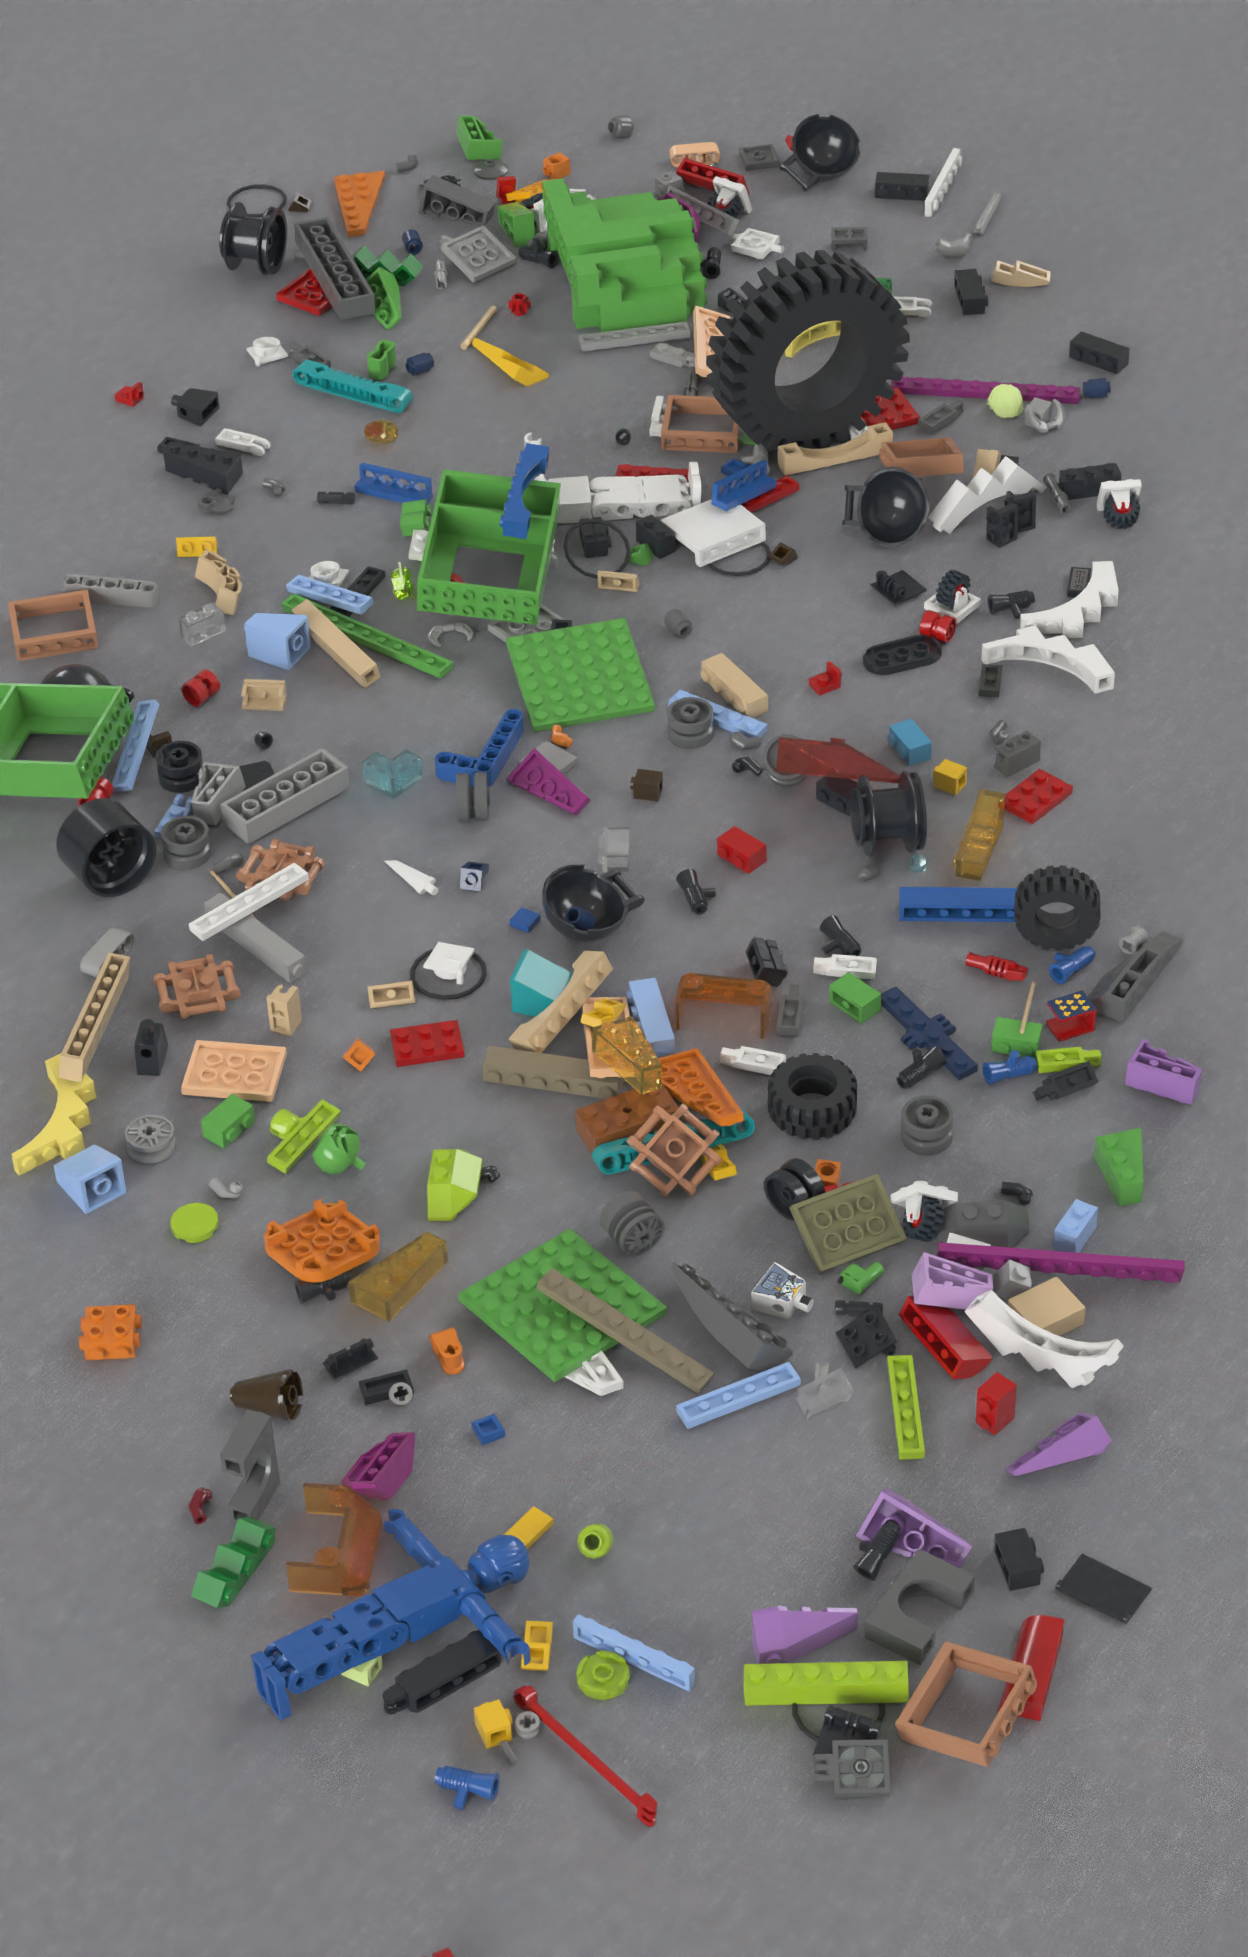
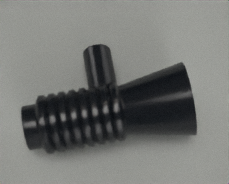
M533 238V247L525 245L519 249V256L522 259L541 263L550 269H553L558 263V253L556 251H543L540 249V238Z
M717 247L710 248L707 252V258L703 259V262L700 263V267H703L704 276L709 279H715L720 275L719 265L722 253Z
M1028 590L1007 593L1006 595L989 594L987 598L988 608L991 614L1009 608L1014 618L1019 619L1021 616L1019 608L1035 603V596L1033 591L1029 592Z
M686 869L681 871L676 877V882L683 889L691 910L698 915L705 913L708 906L705 897H715V888L701 889L695 870Z
M831 915L822 921L820 931L832 939L821 947L825 954H828L837 947L845 955L859 956L861 954L860 944L844 929L836 915Z
M932 1046L923 1056L921 1050L915 1049L912 1051L914 1063L902 1070L896 1080L901 1088H911L930 1072L945 1066L946 1058L935 1046Z
M349 1271L323 1282L294 1281L296 1294L301 1304L320 1294L325 1295L327 1300L332 1301L336 1298L334 1291L347 1288L349 1284H352Z
M887 1521L886 1524L881 1526L872 1542L861 1541L859 1549L866 1553L853 1565V1568L863 1577L875 1581L883 1560L887 1558L900 1537L899 1532L901 1528L894 1522Z

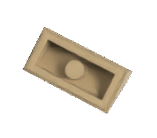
M600 570L597 572L598 588L630 592L638 591L640 581L637 574Z
M412 981L367 986L370 1009L415 1003Z

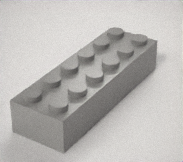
M321 748L221 803L223 824L246 843L250 844L350 788L349 768L325 749Z

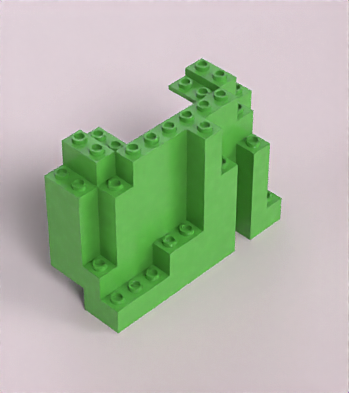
M563 178L542 181L543 213L547 221L548 251L559 253L558 261L560 256L572 292V315L576 329L598 326L600 332L686 322L690 313H693L695 306L705 308L707 295L704 293V288H707V280L700 271V263L703 262L702 252H699L698 243L695 242L694 233H692V228L695 226L694 218L690 217L688 210L683 211L682 205H679L676 198L657 201V198L654 199L652 192L591 200L587 198L585 191L570 193L569 186L565 185Z

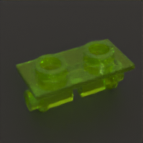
M398 562L399 568L393 570L390 574L394 596L401 600L409 595L413 600L412 591L414 586L410 580L412 578L411 573L407 567L404 568Z

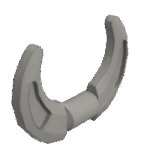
M1056 399L1052 400L1056 408V415L1051 422L1045 423L1035 416L1034 408H1029V421L1038 432L1048 433V430L1053 428L1059 429L1063 425L1065 420L1064 408Z
M464 622L437 625L431 629L429 641L434 647L441 648L438 638L443 633L456 630L464 633L467 636V641L471 642L474 636L473 629Z

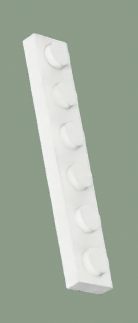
M953 148L925 200L924 216L932 217L934 211L938 210L939 202H942L944 193H947L948 185L952 183L953 176L957 174L958 166L960 167L962 164L960 149Z
M293 863L189 923V930L204 941L309 880L308 873L296 863Z

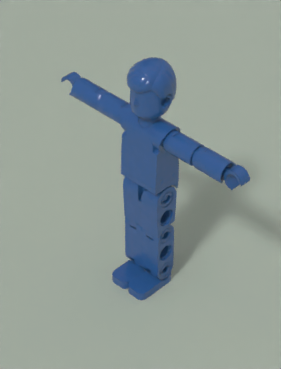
M388 1510L390 1521H384L385 1532L395 1534L394 1538L422 1568L388 1582L373 1590V1593L333 1612L332 1620L330 1618L320 1619L272 1642L266 1647L264 1653L259 1651L252 1654L251 1660L256 1688L260 1697L267 1705H270L279 1720H284L291 1716L286 1687L293 1694L302 1693L352 1667L359 1666L403 1645L407 1638L413 1643L459 1619L460 1614L467 1616L482 1632L483 1636L506 1658L507 1664H509L512 1657L517 1654H523L524 1666H526L531 1658L529 1645L523 1642L515 1631L485 1601L484 1593H491L510 1583L517 1584L524 1580L529 1569V1554L524 1543L512 1535H498L481 1543L477 1552L469 1558L468 1569L461 1570L450 1557L441 1554L412 1521L406 1517L402 1510Z

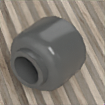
M626 115L614 116L608 122V132L614 138L629 137L634 130L632 120Z

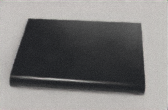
M1083 1553L1063 1580H1059L1055 1589L1125 1624L1130 1621L1152 1590L1151 1587Z

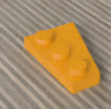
M541 180L506 194L507 200H515V202L519 203L538 193L540 194L542 193V181L547 180Z

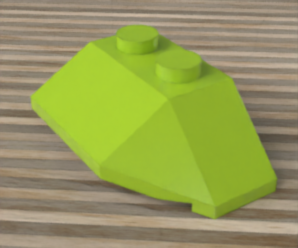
M433 1149L427 1183L428 1221H453L457 1217V1213L465 1209L477 1197L483 1164L482 1158L464 1149Z

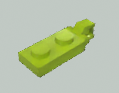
M1082 1047L1035 1052L1039 1073L1059 1072L1087 1061L1090 1062L1093 1068L1101 1066L1102 1061L1100 1050L1087 1051L1082 1050Z

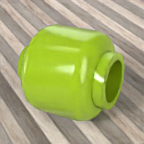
M595 1523L588 1525L578 1535V1548L588 1558H601L608 1554L613 1547V1533L604 1524Z

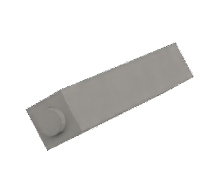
M219 893L204 902L205 914L230 899L224 894ZM249 914L222 930L223 933L289 983L307 973L305 955Z

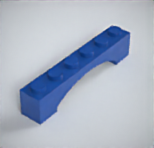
M526 443L524 451H520V463L516 464V476H513L511 488L513 489L508 491L507 500L509 502H505V515H501L500 518L503 536L527 539L531 511L525 508L522 496L527 486L537 476L546 473L549 463V446Z

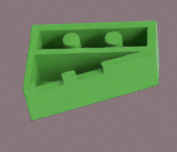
M458 116L456 135L466 158L472 161H477L478 159H501L503 141L500 138L496 139L494 132L488 131L486 125L476 116Z
M518 202L497 206L498 222L514 247L529 245V241L537 234L534 225V213Z
M1141 1128L1096 1137L1094 1157L1118 1206L1142 1202L1144 1181Z

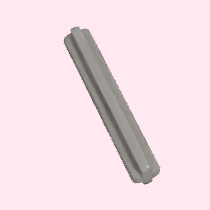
M993 193L974 226V234H983L1001 201L1000 193Z

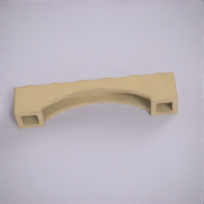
M885 422L868 426V430L860 436L834 447L809 449L799 447L796 442L778 446V466L784 476L876 456L880 453L879 449H882V443L893 442V432Z
M584 951L572 964L574 968L573 975L562 993L544 1011L527 1023L521 1024L509 1037V1041L514 1049L542 1053L613 970L604 951Z

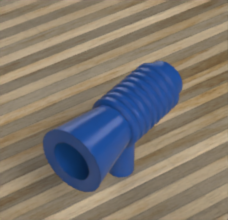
M1083 946L1069 956L1057 952L1054 955V960L1057 963L1051 964L1049 967L1051 978L1058 984H1064L1073 973L1078 972L1093 961L1095 957L1094 949L1090 946Z
M1013 1050L1010 1052L1009 1059L1004 1062H985L982 1071L986 1083L992 1085L1005 1078L1010 1079L1032 1074L1037 1069V1063L1034 1057H1019V1052Z
M451 1766L437 1768L435 1783L440 1784L441 1788L457 1791L453 1804L457 1809H464L468 1793L470 1792L491 1801L495 1800L500 1782L498 1773H474L470 1770Z

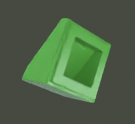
M648 544L638 545L630 549L629 562L646 566L654 554Z

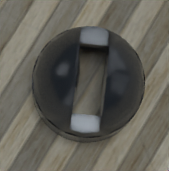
M626 428L618 430L615 436L616 442L620 445L628 444L631 439L629 430ZM623 433H626V435L621 439L620 436Z
M258 732L254 742L258 747L265 750L272 745L273 737L267 732Z

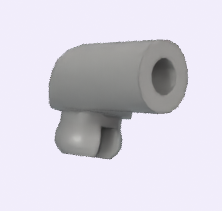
M213 1178L209 1182V1187L220 1198H238L242 1194L243 1185L240 1182H232L230 1186H225L218 1178Z

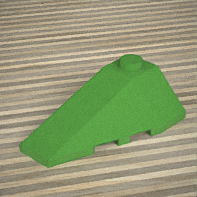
M378 267L366 281L375 296V313L373 315L386 329L390 330L402 319L399 286L392 273Z

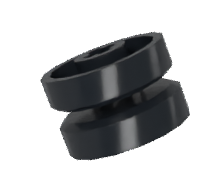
M174 741L163 745L157 751L156 763L159 783L165 790L174 793H184L194 790L199 785L198 778L203 772V759L201 749L196 744L190 741Z
M798 1158L789 1159L781 1165L780 1169L772 1172L764 1180V1191L772 1207L780 1215L793 1221L794 1218L789 1209L791 1205L825 1193L823 1182L817 1172L808 1163Z

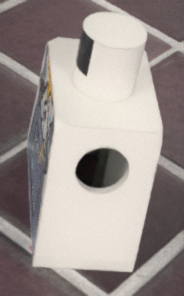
M775 1262L751 1292V1309L784 1319L790 1318L797 1308L808 1313L814 1304V1299L806 1296L805 1280Z

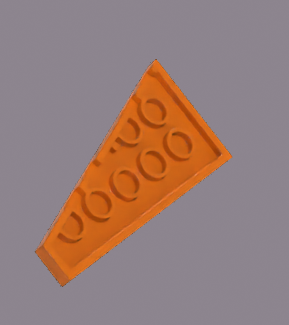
M385 171L359 172L353 175L343 174L334 177V185L348 237L366 234L369 219L373 214L372 210L375 208L379 197V190L383 185L382 181L385 179Z
M698 1048L637 1063V1076L649 1083L660 1080L673 1098L721 1127L732 1126L737 1122L744 1121L743 1112Z

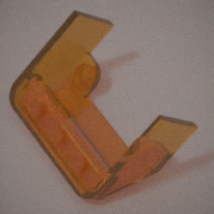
M687 973L680 978L674 1002L676 1030L680 1029L687 999L762 1007L761 1039L766 1038L774 1001V990L769 983L756 979Z
M304 1483L303 1491L306 1513L341 1515L344 1518L337 1548L325 1547L318 1550L314 1556L313 1563L286 1562L289 1591L343 1596H361L365 1594L370 1588L382 1527L380 1511L347 1486Z

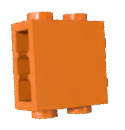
M135 1304L86 1307L85 1317H81V1331L84 1334L79 1336V1348L84 1350L86 1360L136 1358V1348H139L141 1345L140 1333H137V1329L142 1328L141 1314H137Z

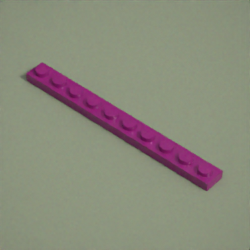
M902 376L901 381L891 380L890 385L891 388L898 387L902 394L988 399L991 391L996 386L1011 384L1021 392L1022 401H1032L1034 398H1039L1052 402L1053 399H1056L1060 403L1079 404L1080 387L1037 385L1033 383H999L997 381L981 382L978 380L964 381L960 379L946 380L941 378L929 379Z
M939 1242L936 1252L937 1257L971 1268L985 1267L999 1270L1008 1260H1012L1030 1267V1271H1039L1046 1274L1091 1275L1092 1277H1115L1117 1279L1132 1278L1142 1281L1159 1280L1167 1283L1181 1282L1185 1270V1261L956 1243Z

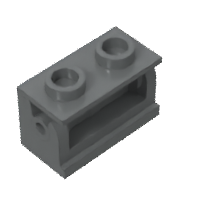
M1025 731L996 746L995 750L999 753L996 754L994 768L1006 777H1010L1040 761L1041 741L1030 732Z

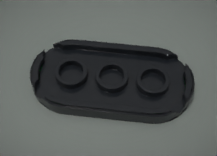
M914 635L877 644L866 650V653L863 655V666L873 674L890 675L931 665L941 658L942 645L933 637L931 639L926 638V635Z

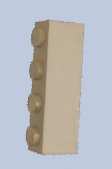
M723 653L701 661L702 670L700 674L703 681L707 682L737 712L751 718L768 712V695Z

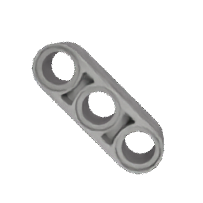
M111 927L83 957L80 964L81 972L97 978L108 952L125 956L134 945L135 935L120 928Z

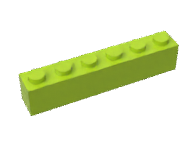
M908 1661L744 1664L745 1706L792 1705L793 1703L798 1705L905 1703L909 1701Z

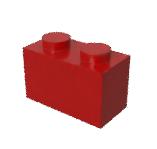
M734 826L717 838V855L750 874L767 862V845Z
M996 1372L977 1389L976 1423L982 1429L996 1435L1015 1418L1017 1384Z

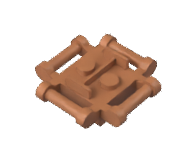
M273 839L269 850H265L260 845L252 847L251 855L243 868L238 870L236 878L246 883V891L289 865L296 863L308 873L309 880L280 896V900L288 901L290 898L294 899L297 894L307 895L309 893L311 884L317 873L325 866V861L320 857L314 858L316 849L313 846L302 847L283 843L279 839ZM257 860H262L256 872L250 873Z
M207 954L203 958L177 963L175 961L168 962L170 974L158 973L153 977L154 985L158 988L160 996V1010L164 1013L179 1011L181 1020L188 1019V1016L218 1010L219 1013L225 1012V1002L236 1000L241 996L240 989L236 986L233 975V963L225 960L220 965L215 966L212 954ZM219 976H225L227 990L221 991ZM166 986L173 987L176 1000L169 999Z
M682 1104L672 1115L656 1105L652 1110L653 1114L634 1136L631 1135L626 1140L633 1149L640 1153L629 1168L633 1172L637 1171L659 1189L661 1191L660 1194L665 1198L677 1184L688 1195L693 1196L700 1182L715 1165L718 1166L722 1161V1158L709 1148L720 1133L715 1129L712 1131L688 1111V1107L685 1104ZM682 1117L696 1130H698L702 1135H704L706 1139L703 1140L702 1138H700L696 1133H694L679 1119ZM660 1119L663 1120L665 1124L646 1146L642 1144L641 1141ZM704 1154L708 1158L707 1161L688 1182L683 1177ZM648 1159L653 1166L671 1179L669 1183L666 1184L643 1165L642 1162Z

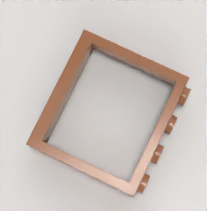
M668 395L661 431V450L738 453L741 428L735 422L732 432L669 430L672 413L728 415L715 397Z
M951 437L882 443V449H879V459L882 460L885 468H902L916 477L964 473L963 453Z
M88 590L8 602L18 661L98 649ZM85 609L89 629L20 639L17 619ZM93 639V642L87 643V640ZM26 649V653H20V650Z
M945 1641L895 1723L901 1741L988 1767L992 1759L998 1755L1005 1737L1010 1735L1016 1718L1023 1713L1029 1696L1036 1690L1037 1680L1035 1679L1032 1666ZM956 1668L1015 1684L980 1744L922 1727L923 1722Z

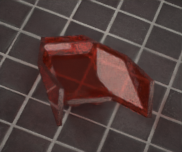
M779 737L776 772L856 780L863 774L869 781L898 783L899 772L852 744L845 743V739L830 738V742Z

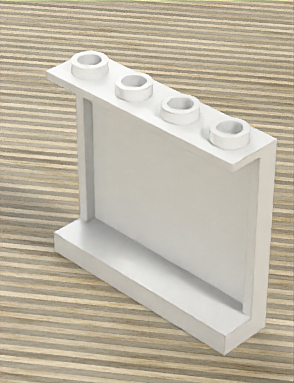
M712 499L660 520L675 532L676 539L695 553V563L699 567L766 541L764 522L742 505L724 511L711 505Z

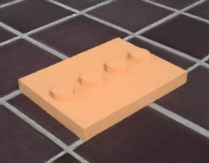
M196 1040L181 1086L182 1095L228 1098L231 1094H234L243 1100L273 1102L287 1055L286 1047Z

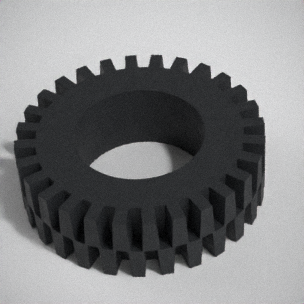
M816 250L814 258H812L804 251L796 253L795 266L785 257L777 260V276L772 274L766 267L758 271L757 274L763 284L758 289L748 281L740 287L748 299L742 304L731 297L727 302L726 307L734 315V318L718 317L715 326L723 336H710L708 345L715 354L706 356V365L712 371V373L707 375L708 383L714 389L712 393L715 399L757 445L761 443L766 450L774 452L776 448L778 449V446L795 442L799 447L811 449L812 443L818 449L829 448L830 434L840 443H843L849 439L845 428L848 424L861 431L867 425L860 415L867 410L876 417L882 411L875 402V398L879 395L886 399H891L895 391L886 380L901 381L904 372L896 363L907 362L909 355L908 351L902 346V344L910 342V334L903 327L908 324L906 316L899 310L902 307L866 268L853 258L848 260L842 253L834 252L831 257L824 250ZM828 321H841L840 338L836 349L827 363L818 372L796 384L786 386L775 385V374L779 360L786 348L797 336L817 324Z

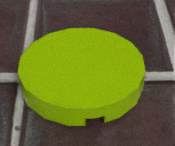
M198 1202L179 1207L170 1219L171 1230L174 1236L179 1240L180 1238L186 1240L187 1243H198L210 1239L214 1235L213 1232L219 1227L218 1214L215 1209L207 1204Z
M602 1650L597 1651L594 1655H587L580 1661L577 1667L576 1679L578 1687L585 1695L593 1699H613L622 1694L629 1686V1666L621 1655L612 1651Z

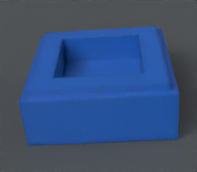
M732 458L721 466V473L730 476L748 467V465Z
M521 907L510 919V926L529 933L540 921V914Z
M495 1414L471 1423L472 1429L482 1446L505 1437V1430Z

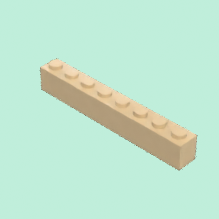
M108 952L60 1055L59 1078L82 1082L128 981L129 956Z

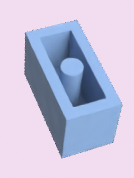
M1076 1199L1054 1230L1053 1250L1079 1253L1096 1229L1098 1207Z

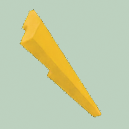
M474 338L471 343L514 380L527 387L547 379L549 373L480 339Z

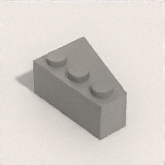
M203 762V772L199 775V785L195 788L191 805L195 817L202 819L208 825H217L222 818L220 804L241 793L246 786L240 766Z

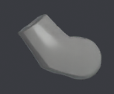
M964 233L961 239L951 242L939 238L934 243L933 249L945 257H959L969 251V244L973 241V237L969 238L971 234Z

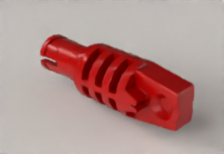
M969 952L966 956V966L981 969L987 975L991 974V976H997L1009 981H1023L1028 976V968L1016 964L1017 962L1001 959V957H995L994 955L986 957Z

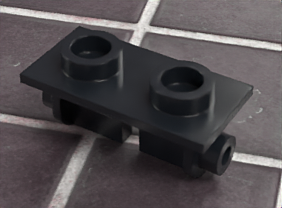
M363 1338L361 1341L351 1345L349 1350L344 1348L334 1354H329L328 1358L322 1363L335 1380L377 1360L378 1356L371 1349L374 1347L370 1338Z

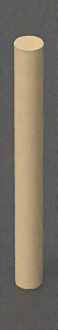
M496 306L489 308L460 344L462 350L468 348L473 339L476 338L496 313Z

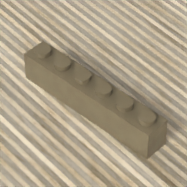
M490 1045L482 1063L483 1081L603 1099L621 1094L625 1078L590 1077L587 1059Z

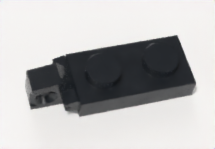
M1087 1061L1048 1076L1042 1081L1043 1086L1036 1088L1032 1093L1036 1100L1048 1096L1051 1101L1096 1085L1099 1081L1090 1062Z

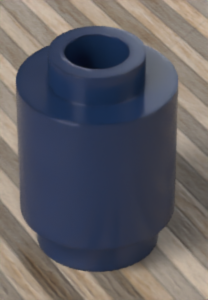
M413 229L405 231L402 235V241L406 251L412 255L420 253L423 244L419 233Z
M421 353L407 358L405 367L408 373L415 376L431 370L434 367V359L430 353Z
M1106 378L1090 379L1087 382H1083L1084 397H1089V399L1107 397V393H1111L1110 381L1106 382Z
M580 906L571 907L565 913L566 922L574 925L575 929L588 931V929H593L595 925L594 916Z

